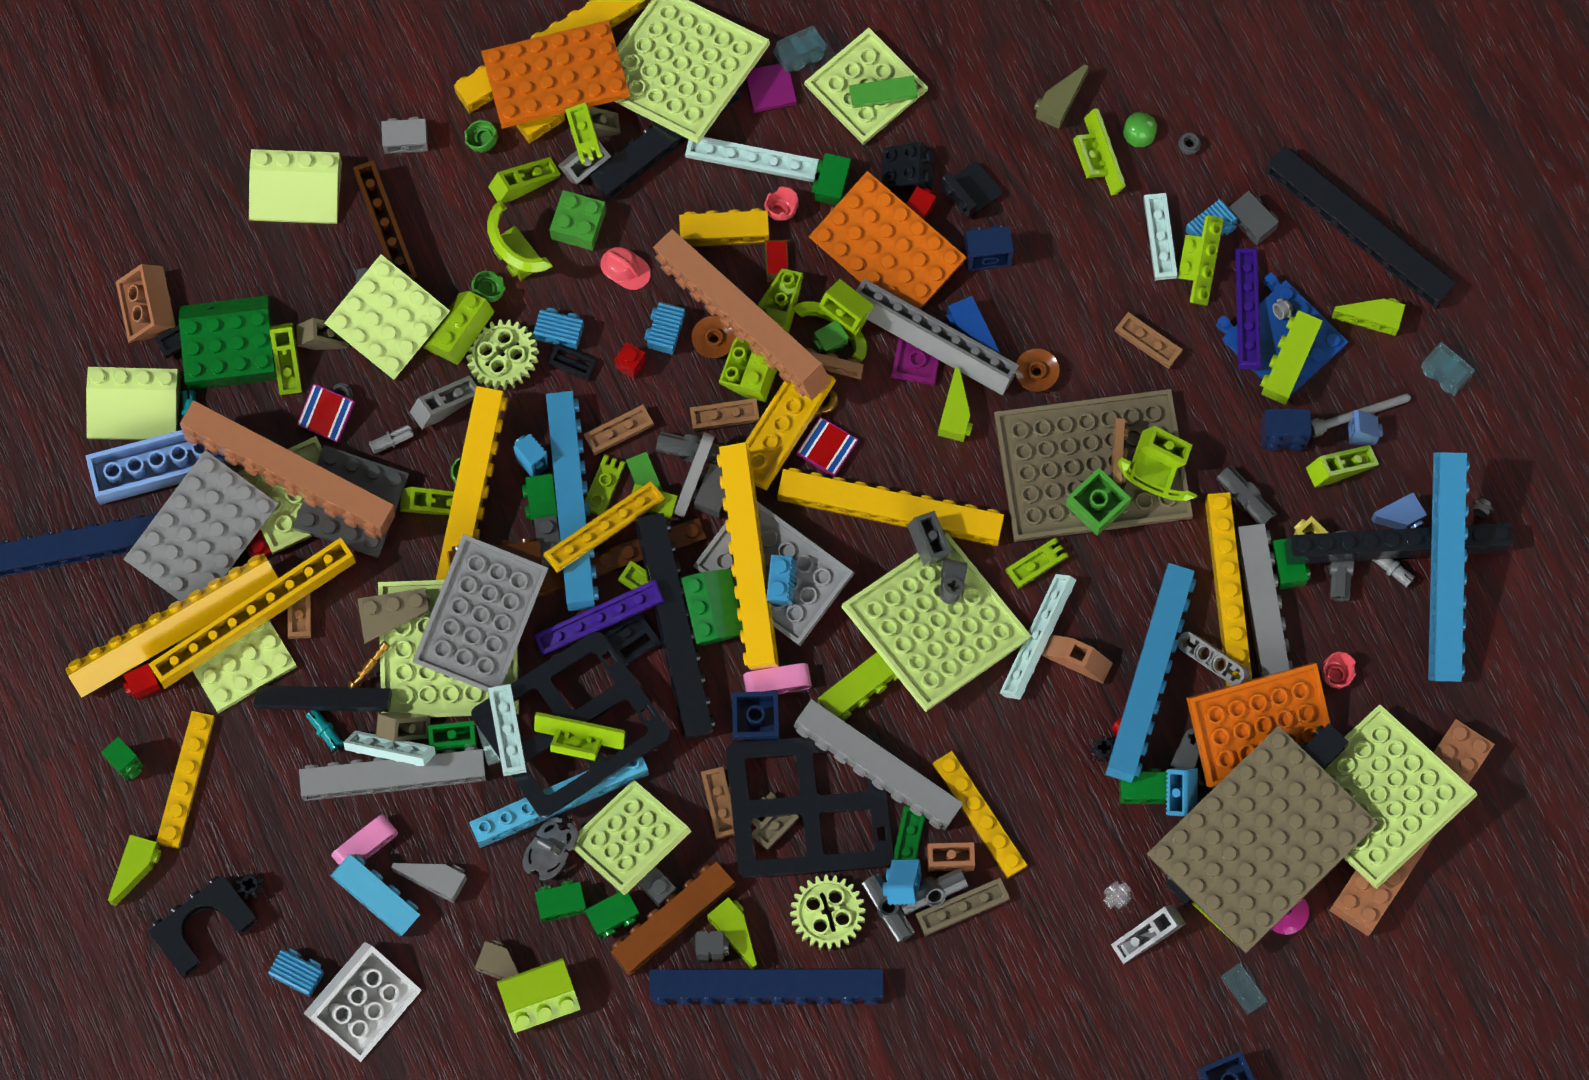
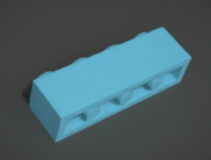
M348 854L331 873L330 877L398 936H402L420 916L417 912L418 907L409 899L405 902L400 898L401 892L393 885H385L381 881L383 877L376 870L373 869L370 872L364 866L366 862L360 856Z

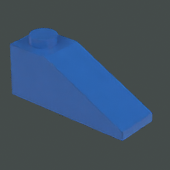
M973 296L948 306L945 317L950 327L953 326L955 330L1000 354Z

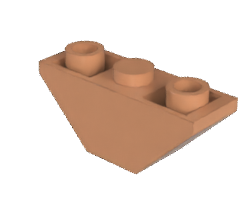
M1050 635L1044 652L1041 654V656L1102 684L1113 664L1095 648L1074 638Z

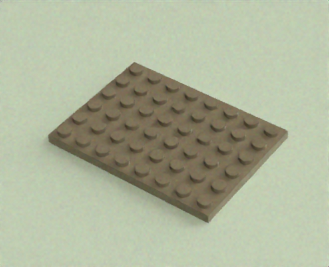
M1171 389L994 412L1014 542L1092 532L1065 505L1067 497L1098 468L1111 478L1113 429L1116 418L1125 419V426L1129 427L1128 439L1124 440L1123 448H1127V460L1132 462L1142 431L1152 426H1156L1179 438ZM1184 466L1177 468L1171 490L1188 491ZM1126 479L1125 483H1121L1120 488L1131 498L1130 505L1105 530L1192 519L1190 500H1170L1154 495Z
M1278 725L1147 853V856L1244 953H1248L1378 825V822Z

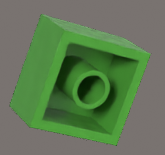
M563 190L550 227L551 239L593 251L606 214L605 202Z
M1098 468L1067 497L1065 505L1098 536L1129 507L1131 498L1104 471Z

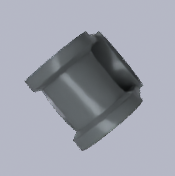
M944 558L939 593L940 599L944 603L955 604L959 600L960 594L964 589L967 562Z
M1194 728L1187 730L1170 766L1174 768H1195L1199 758L1197 742L1193 745L1190 743L1191 739H1189L1195 736Z

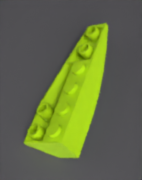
M782 268L757 306L789 334L795 313L792 308L797 305L803 273ZM736 337L719 379V384L745 398H756L758 401L766 402L777 369L774 368L772 370L769 368L761 354L756 356L750 350V344L746 341L742 343Z

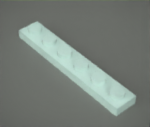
M703 137L699 144L689 139L685 158L814 182L819 159L707 137Z
M1055 574L1029 629V634L1032 637L1021 646L1002 686L1000 694L1004 697L1021 699L1031 675L1035 671L1039 658L1044 652L1048 639L1076 582V579L1072 576Z

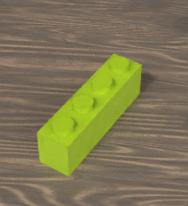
M1299 310L1295 317L1290 316L1286 328L1290 330L1287 336L1282 335L1277 347L1281 348L1278 355L1274 354L1269 367L1272 370L1270 375L1265 373L1260 384V386L1264 387L1261 395L1282 404H1287L1323 320Z
M876 652L818 698V704L841 720L846 721L852 715L851 711L856 707L859 709L864 707L870 701V696L874 693L877 695L882 693L888 687L886 685L892 679L896 681L899 678Z

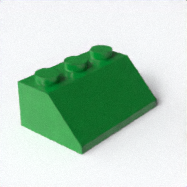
M731 569L701 572L681 578L696 644L705 646L739 637L740 630H743L742 621H739L737 615V608H740V605L735 597V584Z

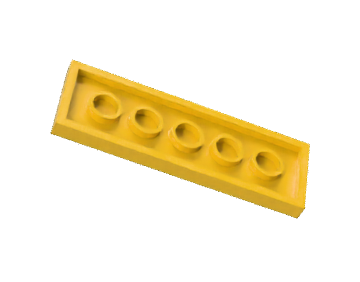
M827 374L831 382L812 401L806 395L804 397L800 396L794 389L795 385L792 382H783L745 441L750 447L755 486L767 491L835 384L836 380L833 376Z

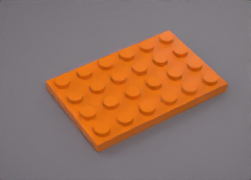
M609 20L481 51L502 129L566 113L565 109L584 102L587 103L588 107H593L630 97Z
M868 171L809 236L816 245L860 283L863 279H866L920 310L967 259L964 254Z
M1314 662L1187 698L1207 787L1217 786L1278 725L1300 746L1303 742L1309 743L1314 738L1312 734L1321 725L1325 727L1330 723L1317 663Z

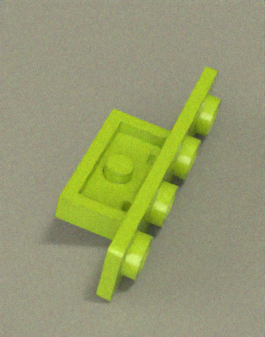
M1096 108L1084 118L1089 134L1077 135L1073 141L1086 178L1105 177L1110 194L1117 195L1125 187L1124 177L1120 171L1099 109Z
M1206 215L1202 237L1185 235L1178 279L1193 281L1190 303L1208 305L1223 226L1222 218Z
M540 712L535 714L534 730L554 735L550 745V752L595 761L601 745L621 750L625 746L624 730Z

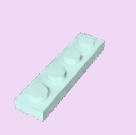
M1166 193L1144 195L1155 281L1176 279L1177 268Z
M511 684L488 688L503 776L525 773L526 767Z
M356 730L343 742L344 749L347 751L395 760L396 762L410 763L416 766H425L435 755L434 746L410 741L393 742L378 737L375 734Z

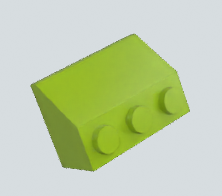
M470 291L457 295L448 308L450 310L448 315L422 346L424 349L456 365H459L495 312L485 298Z
M563 958L497 981L514 1033L581 1010Z

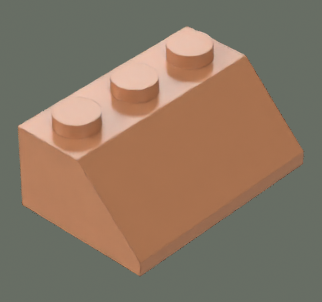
M141 264L116 281L128 343L156 338L176 327L163 266Z

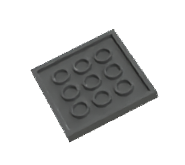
M325 445L316 464L393 504L395 513L401 500L402 489L405 488L409 478V473ZM303 499L293 530L307 533L332 543L341 537L348 548L377 558L380 557L391 525L383 539L378 537L373 539L364 534L363 529L357 526L352 528L344 523V519L338 516L333 518L324 513L325 509L319 506L311 507Z

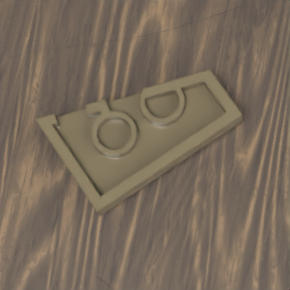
M426 588L358 598L364 644L429 612Z

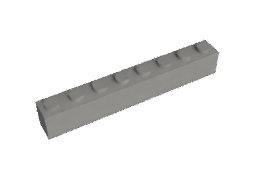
M863 279L855 290L874 305L867 320L954 369L955 367L960 368V372L1002 396L1011 384L1019 367L1018 364L866 279Z
M1265 524L1238 527L1236 539L1259 676L1263 677L1291 669L1293 664L1291 660L1288 661L1289 641L1288 638L1284 639L1283 630H1286L1285 618L1280 616L1279 609L1282 608V599L1276 593L1278 576L1277 573L1273 574L1272 565H1275L1274 553L1269 552L1268 544H1271L1270 531L1266 530Z
M810 700L797 718L794 727L798 734L804 738L809 737L814 740L815 745L821 750H828L833 753L834 758L840 763L849 764L853 767V771L861 777L866 776L872 780V784L880 790L885 789L891 793V797L899 803L904 802L910 806V810L918 816L923 814L936 829L942 828L945 831L963 805L961 801L814 700Z
M478 747L465 748V751L456 752L454 749L443 750L442 754H435L425 766L396 762L386 758H374L370 762H364V760L359 759L350 761V764L341 765L340 762H331L325 767L307 765L305 769H299L303 801L487 781L483 749L478 750Z

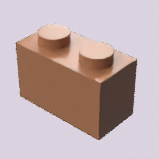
M974 842L928 844V872L954 871L958 868L961 871H974Z

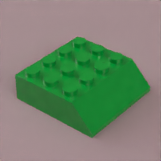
M268 295L180 306V338L184 379L188 391L277 380L269 331L272 322Z

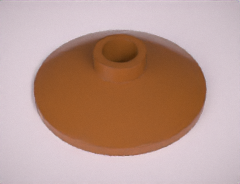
M708 316L701 319L692 331V343L695 350L702 356L711 359L727 355L736 338L734 335L735 331L731 327L729 329L725 328L719 321V316ZM712 337L718 338V341L716 343H712L710 339Z
M1030 349L1024 352L1016 362L1019 365L1015 373L1016 378L1024 388L1030 391H1045L1051 388L1059 377L1060 368L1058 361L1054 355L1046 350ZM1039 370L1041 374L1039 376H1035L1033 374V371Z

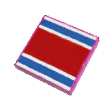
M313 384L297 425L335 442H340L356 401L320 385Z
M820 417L797 451V456L830 476L835 477L858 443V439Z

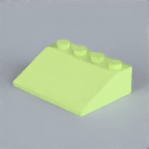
M251 149L249 221L337 224L342 169L340 153Z
M88 367L86 386L87 439L146 440L178 431L181 376L178 369Z

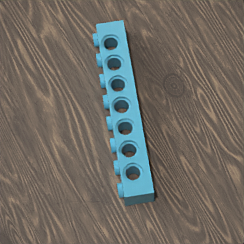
M643 757L549 817H554L623 787L633 780L636 781L648 776V768ZM587 771L546 788L543 792L546 795H551ZM523 798L469 822L479 847L483 848L545 821L549 817L543 818L538 816L528 800Z

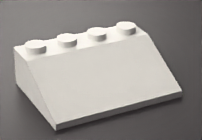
M364 942L303 1014L361 1062L422 990L372 945Z

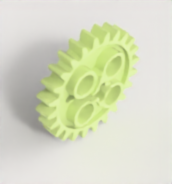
M499 320L498 326L490 322V328L484 327V332L478 335L477 340L472 344L473 347H470L468 350L470 355H467L466 358L470 363L467 365L472 370V375L477 377L480 384L484 382L487 388L491 384H493L495 390L498 389L499 385H502L503 389L506 390L507 384H511L515 388V381L523 384V376L530 378L528 370L535 371L532 363L538 362L537 357L534 356L539 354L538 349L535 348L538 344L536 340H532L534 336L531 332L528 333L527 327L521 328L519 322H516L514 326L511 320H508L506 325L503 324L502 320ZM504 338H510L507 343H501ZM492 350L489 355H483L485 351ZM517 354H522L520 359H513ZM504 367L502 371L495 372L496 368Z
M825 875L824 881H820L819 877L816 876L815 884L807 880V889L802 886L799 887L802 895L794 894V898L798 902H792L791 907L797 910L790 912V916L797 919L792 921V926L799 925L796 934L804 933L802 941L808 938L811 939V947L817 942L819 943V950L822 949L824 944H827L829 951H831L832 944H835L840 949L841 941L849 945V936L856 939L854 930H862V927L857 923H864L865 918L859 916L865 913L864 908H859L864 903V900L856 899L860 892L852 893L854 885L850 884L846 887L845 878L839 883L837 882L836 875L832 881H829L827 875ZM821 893L825 895L828 910L833 911L831 919L836 929L835 932L831 931L828 917L826 914H823L824 904L820 897ZM837 893L842 897V900L838 903H832L829 900V896ZM815 900L819 902L820 906L816 910H810L807 907V903ZM840 915H845L848 917L849 922L845 925H840L837 923L836 918ZM817 922H823L827 928L823 932H818L814 929V925Z

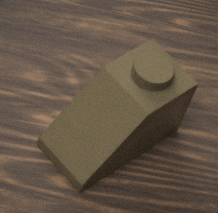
M588 107L597 137L621 133L618 113Z
M311 318L296 325L297 346L311 350L346 349L349 347V343L324 324L325 320Z
M401 712L378 713L376 736L393 742L428 739V725H430L431 716Z
M492 940L491 943L484 942L475 966L478 972L500 980L518 974L508 950L504 948L505 944L496 940Z

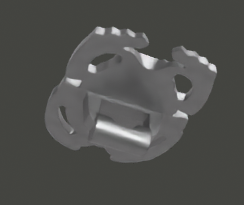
M549 817L537 832V835L541 837L539 839L535 837L524 853L522 863L525 872L530 875L532 871H538L540 875L539 880L547 881L555 878L566 865V860L569 856L568 852H565L566 849L572 851L576 845L579 831L571 823H568L570 830H559L556 822L562 823V818ZM554 825L553 829L545 833L549 826ZM568 833L571 834V841L569 842V844H567ZM530 853H531V860H532V861H531V862H532L531 864L529 863V855H530Z

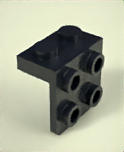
M921 141L884 148L881 183L888 189L913 185L932 191V183L934 181L933 162L935 161L934 150Z
M973 162L954 177L950 172L942 177L941 188L946 196L951 197L957 209L962 214L964 213L968 219L991 204L1002 194L1001 189L978 162Z

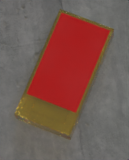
M787 240L765 241L767 285L772 284L782 268L788 269Z

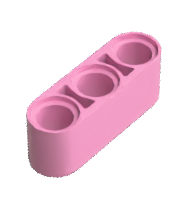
M806 663L750 671L743 674L746 692L778 691V694H784L812 687L809 666Z
M382 814L339 846L331 856L338 865L348 854L352 856L357 854L366 861L394 839L398 831L388 818Z

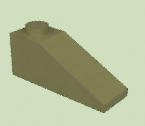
M1084 64L1046 91L1043 98L1039 97L1034 107L1037 110L1036 119L1060 129L1087 76L1089 66Z

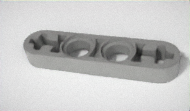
M706 432L703 433L673 514L684 518L715 436Z
M1184 632L1179 636L1178 647L1181 651L1228 683L1234 685L1250 679V673L1246 667L1197 634ZM1190 639L1191 643L1197 645L1196 648L1190 647L1187 640ZM1208 648L1210 651L1209 657L1203 660L1201 656L1202 651ZM1224 659L1226 666L1220 671L1218 669V662ZM1232 670L1239 672L1241 676L1239 680L1237 676L1231 673Z

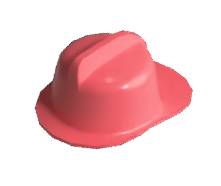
M614 247L608 250L601 259L603 274L626 289H641L650 279L648 264L641 257L626 248Z

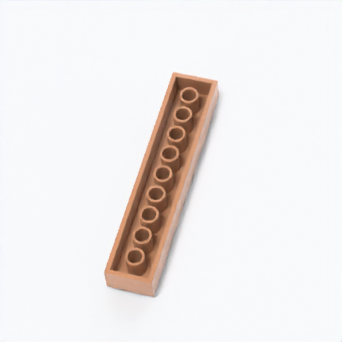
M673 229L653 247L657 254L655 258L661 264V269L668 276L672 274L676 277L675 281L682 289L687 287L691 291L690 295L698 303L702 301L705 304V309L712 316L718 315L721 324L727 329L731 327L735 331L734 335L742 343L746 341L750 344L749 348L756 356L761 354L765 358L764 362L772 370L776 368L780 372L779 376L786 383L792 382L795 385L794 389L800 396L804 397L806 395L812 401L831 382L819 360Z
M194 400L180 422L182 433L185 436L184 439L193 445L199 443L210 454L215 456L217 453L225 457L224 460L229 464L243 466L245 468L244 471L252 476L258 474L264 477V481L274 487L279 485L285 488L284 492L290 496L296 497L298 495L304 498V502L311 507L319 506L325 509L324 513L333 518L338 516L344 519L346 525L352 528L357 526L363 529L364 534L373 539L376 537L383 539L395 518L393 504Z
M1455 719L1435 749L1434 754L1469 784L1495 744ZM1434 836L1377 889L1358 871H1355L1329 911L1369 936Z

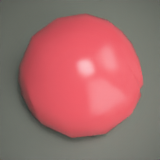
M780 186L774 193H769L764 203V208L768 210V215L776 221L792 218L798 208L799 199L797 193L793 189Z
M1341 651L1329 655L1324 660L1321 668L1322 677L1326 684L1338 689L1349 686L1356 676L1354 667L1356 662L1354 658L1348 653Z

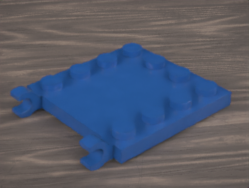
M1270 272L1264 278L1263 283L1272 293L1259 304L1261 369H1251L1261 380H1263L1265 373L1270 375L1272 370L1269 367L1274 354H1279L1281 348L1277 347L1282 335L1287 336L1290 330L1286 328L1290 318L1280 320L1273 312L1272 306L1277 302V299L1282 298L1292 304V316L1294 317L1299 310L1323 320L1290 394L1291 397L1348 344V341L1286 280L1280 284L1277 277ZM1223 315L1217 320L1216 326L1225 334L1222 341L1238 356L1237 325L1233 327L1229 319Z

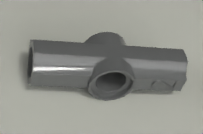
M660 431L656 451L679 456L681 460L693 462L701 438L690 434L680 436ZM712 443L705 462L718 465L717 454H720L719 447L724 445Z
M1232 465L1224 469L1217 477V481L1232 495V500L1236 506L1242 511H1246L1258 524H1265L1266 526L1276 517L1277 513L1263 500L1258 488L1253 483L1247 482Z
M1354 561L1329 562V575H1331L1330 599L1342 602L1350 599Z
M960 868L939 878L927 877L920 883L916 903L914 905L906 903L900 906L905 915L927 905L936 907L944 902L945 897L967 888L968 884Z
M878 873L864 881L862 886L897 943L903 942L915 934V931L899 907V904H892L895 908L892 913H885L882 910V906L887 904L888 900L887 896L883 895L884 881Z

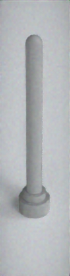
M1403 394L1357 410L1374 414L1407 403L1411 400V396ZM1353 411L1327 420H1319L1318 418L1311 420V435L1314 438L1321 436L1328 428L1349 422Z

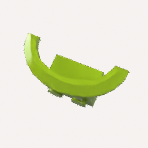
M499 200L490 211L487 221V232L490 242L494 247L493 251L498 259H503L508 264L506 268L513 277L517 276L520 281L532 273L552 268L553 266L546 257H539L516 226L500 235L498 224L502 213L507 207Z
M841 279L826 291L820 303L802 302L792 308L801 317L817 316L831 323L837 320L852 343L854 351L852 357L859 362L863 361L866 356L867 345L861 329L872 312L874 305Z
M1156 426L1142 431L1132 462L1122 457L1118 459L1117 465L1124 477L1145 491L1176 501H1188L1197 497L1196 494L1190 491L1170 489L1177 468L1187 463L1192 444Z

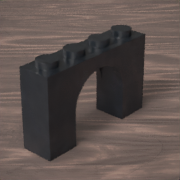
M223 875L212 878L207 883L205 889L201 892L197 890L188 897L189 901L182 906L180 904L175 906L169 912L170 915L164 920L159 919L155 921L148 931L183 979L202 966V963L185 940L186 924L194 914L203 910L217 911L227 918L240 936L258 923L256 917Z

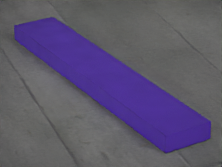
M1235 248L1238 369H1261L1258 249Z
M653 580L535 634L534 637L541 655L546 656L585 638L593 632H599L665 602L658 581Z

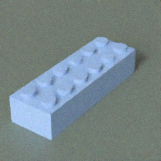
M182 430L85 455L95 497L101 505L180 484L205 451V447L199 443L193 445L186 441ZM218 453L216 456L213 455L230 468V464L224 460L225 457Z

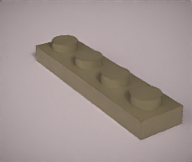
M998 878L944 901L939 906L930 907L916 913L915 916L924 936H927L1007 902L1010 898L1001 878Z

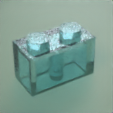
M814 25L777 41L773 53L786 73L792 70L798 71L810 62L815 63L821 60L827 44Z
M1442 342L1426 357L1421 365L1427 377L1430 379L1434 378L1440 383V387L1445 392H1451L1454 396L1472 378L1475 372L1474 368Z

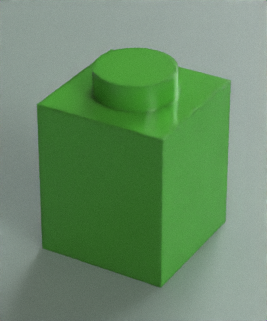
M837 320L814 332L813 345L818 353L822 352L824 355L827 353L833 354L848 345L849 337Z

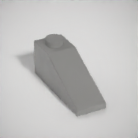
M469 375L419 397L410 413L421 429L427 428L442 421L474 400L477 385Z
M393 863L391 866L396 874L453 904L467 881L466 875L463 874L464 870L453 864L451 867L446 864Z
M1174 904L1165 906L1112 943L1111 946L1122 963L1125 964L1184 926L1186 922Z

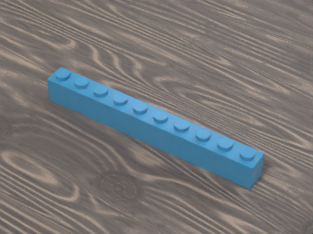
M573 391L546 394L560 541L588 524L586 516L590 515L589 502L584 501V495L588 494L587 481H582V474H586L585 460L580 461V453H584L583 440H578V433L582 432L581 421L576 419L575 413L580 412L578 398L574 399ZM594 548L563 569L568 611L594 608L595 600H599L598 586L593 587V579H597L596 566L591 565L590 559L595 557Z
M1437 452L1433 456L1428 680L1462 682V677L1465 674L1462 654L1465 653L1463 631L1466 628L1463 608L1466 607L1467 602L1466 595H1464V586L1467 583L1464 563L1467 562L1468 557L1467 550L1465 549V540L1468 538L1465 517L1468 516L1469 507L1466 503L1469 482L1466 481V474L1470 467L1467 453Z
M1168 563L1105 775L1132 783L1134 776L1139 777L1142 763H1139L1141 755L1145 756L1149 744L1145 742L1146 735H1151L1155 722L1151 721L1153 714L1157 715L1161 703L1157 701L1158 694H1163L1167 681L1163 680L1165 673L1169 674L1173 661L1169 660L1170 653L1176 652L1179 640L1175 639L1177 632L1181 633L1185 620L1181 619L1183 612L1187 613L1191 601L1187 599L1188 592L1193 593L1196 579H1192L1194 570Z

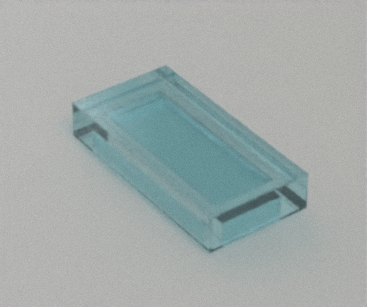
M1241 963L1221 976V979L1247 1015L1267 1002V999Z

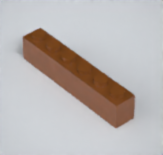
M717 861L713 865L709 863L700 871L701 875L695 880L693 878L689 879L682 886L683 890L678 895L673 893L665 900L666 905L660 910L658 908L654 909L647 916L648 920L644 924L638 923L629 932L631 935L625 940L621 938L613 944L611 956L629 977L735 887L733 879Z

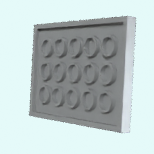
M205 450L123 560L179 601H182L194 590H201L208 586L209 582L213 579L224 577L279 504Z
M757 502L767 579H769L771 555L791 556L798 563L795 565L797 573L794 574L796 582H794L795 586L793 587L795 590L792 596L794 599L792 600L793 604L791 606L771 604L774 627L801 646L855 573ZM726 524L722 526L693 565L698 571L707 572L731 569V564H734V557L730 555L728 542H731V534L727 533ZM733 577L734 584L737 586V579Z
M463 534L412 662L488 692V688L502 686L548 568Z

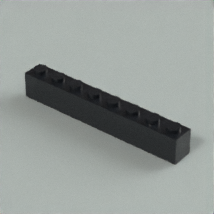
M741 87L738 88L720 115L742 98ZM658 123L653 127L649 126L638 139L630 140L626 144L625 149L620 153L612 154L607 163L603 166L600 165L591 172L590 182L608 203L685 143L688 138Z

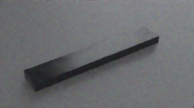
M261 685L256 689L253 705L255 709L389 712L392 691L391 688Z

